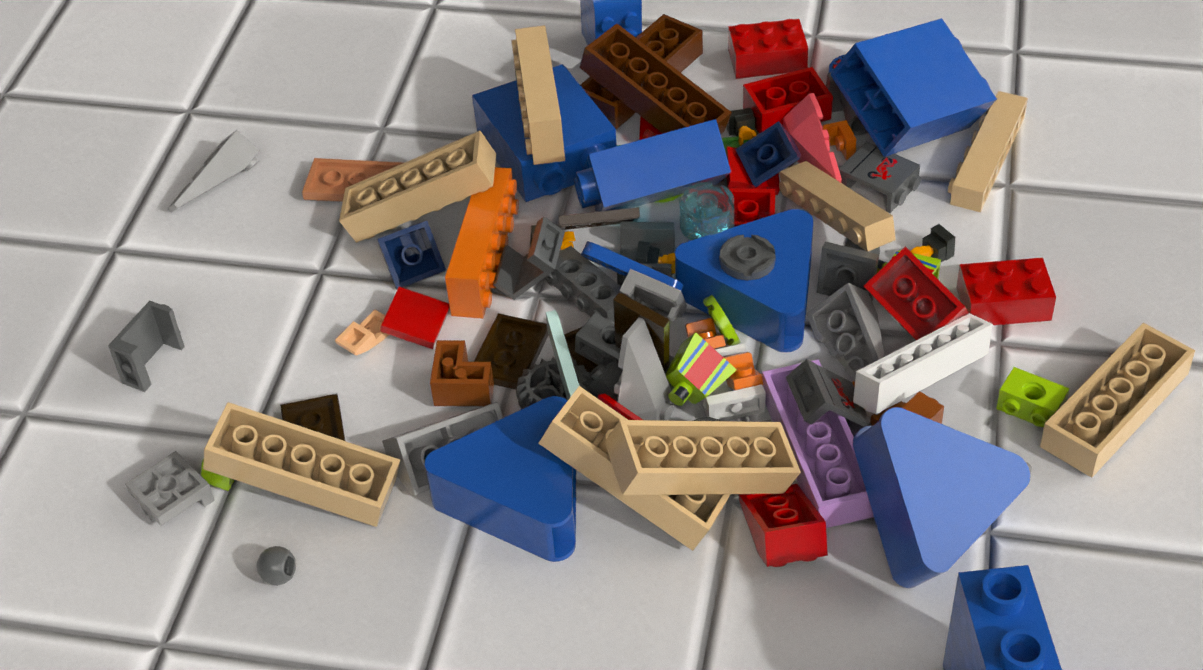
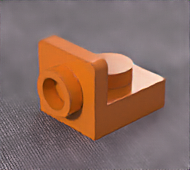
M847 120L822 126V130L828 131L829 145H836L837 151H841L845 160H848L856 152L857 139Z
M712 318L685 325L688 338L696 332L714 349L726 346L724 335L716 334Z
M750 352L724 357L737 369L726 379L727 385L730 388L739 390L763 385L762 374L754 369Z

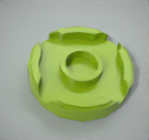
M710 295L705 298L703 304L708 307V313L719 332L725 338H728V341H726L728 346L740 344L739 337L714 296Z

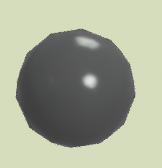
M273 546L264 550L257 561V573L261 579L274 586L287 583L293 578L296 570L295 557L290 550L281 546Z

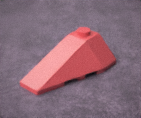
M808 94L783 118V127L792 136L801 153L798 160L799 163L807 161L841 183L842 178L834 152H830L828 131L822 130L820 119H823L821 108L815 94Z

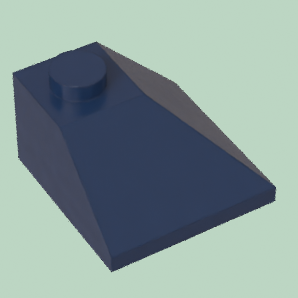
M779 121L736 149L755 188L798 161L801 156L792 136Z
M428 221L377 239L396 290L399 286L405 287L447 271Z

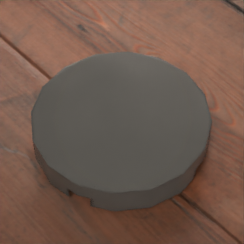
M737 235L728 239L721 246L720 265L725 273L733 278L747 281L760 279L774 269L776 262L775 249L767 239L758 235H751V238Z

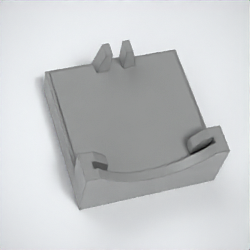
M632 269L629 270L619 290L620 293L629 297L631 295L634 296L635 301L639 303L643 301L668 312V318L672 322L677 317H682L687 308L681 290Z
M177 451L125 483L128 492L140 504L144 514L148 515L151 521L155 519L160 526L198 501L204 507L215 501L209 483Z

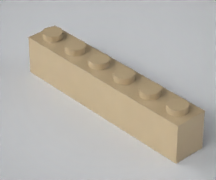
M1001 91L997 92L995 96L997 100L987 109V115H982L980 119L979 131L975 130L973 133L972 146L966 147L963 158L964 162L960 161L957 166L956 178H951L948 186V193H951L950 205L981 213L1025 118L1028 98Z
M805 161L779 172L781 180L779 188L783 196L789 198L867 252L896 240L893 215L809 162Z

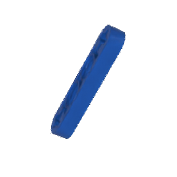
M587 241L581 253L584 258L625 277L629 270L632 269L681 291L684 287L681 282L593 242Z

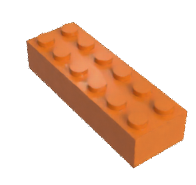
M495 167L493 186L485 192H478L470 197L445 276L451 316L483 319L486 308L491 307L492 288L496 289L493 284L504 247L509 242L508 233L513 231V215H517L519 210V200L515 199L517 181L512 178L511 168Z

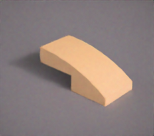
M374 310L360 325L353 321L335 339L336 344L356 356L370 350L389 336V334L380 332L385 315Z

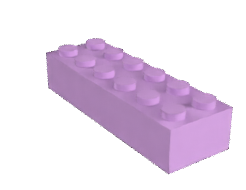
M819 360L812 361L817 365L821 366ZM800 364L763 371L762 379L763 388L766 392V407L772 421L781 422L801 471L796 480L801 490L826 521V528L874 517L853 449L854 437L846 419L829 410L812 425L804 421L786 380V376Z

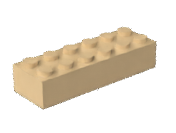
M544 25L515 29L516 39L511 40L524 137L530 138L525 139L527 155L532 154L534 165L565 161L561 115L546 27Z
M478 131L345 188L339 221L357 243L364 239H371L376 234L386 230L395 229L398 225L410 220H417L422 215L438 211L451 203L463 201L466 197L478 192H485L494 183L496 152L482 132Z
M1142 323L1045 423L1040 447L1092 478L1189 374L1195 350Z
M579 386L553 419L538 444L693 551L710 530L731 494L622 495L605 441L619 420L628 419Z
M227 402L204 448L203 469L377 527L397 479L400 459Z
M619 420L605 441L622 495L784 494L801 473L781 422Z

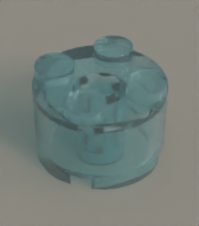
M700 182L687 187L684 190V195L679 200L680 230L683 235L690 240H695L704 236L716 235L733 228L734 196L732 192L723 185H721V188L714 187L712 182Z

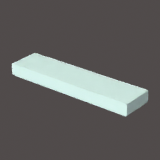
M556 310L546 312L548 335L567 400H569L579 387V383Z

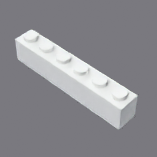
M969 313L856 371L853 402L865 408L868 412L878 414L984 357L989 352L993 324Z

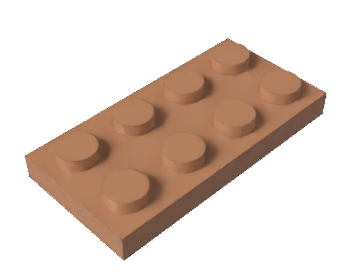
M314 158L302 191L304 200L343 202L345 188L403 163Z

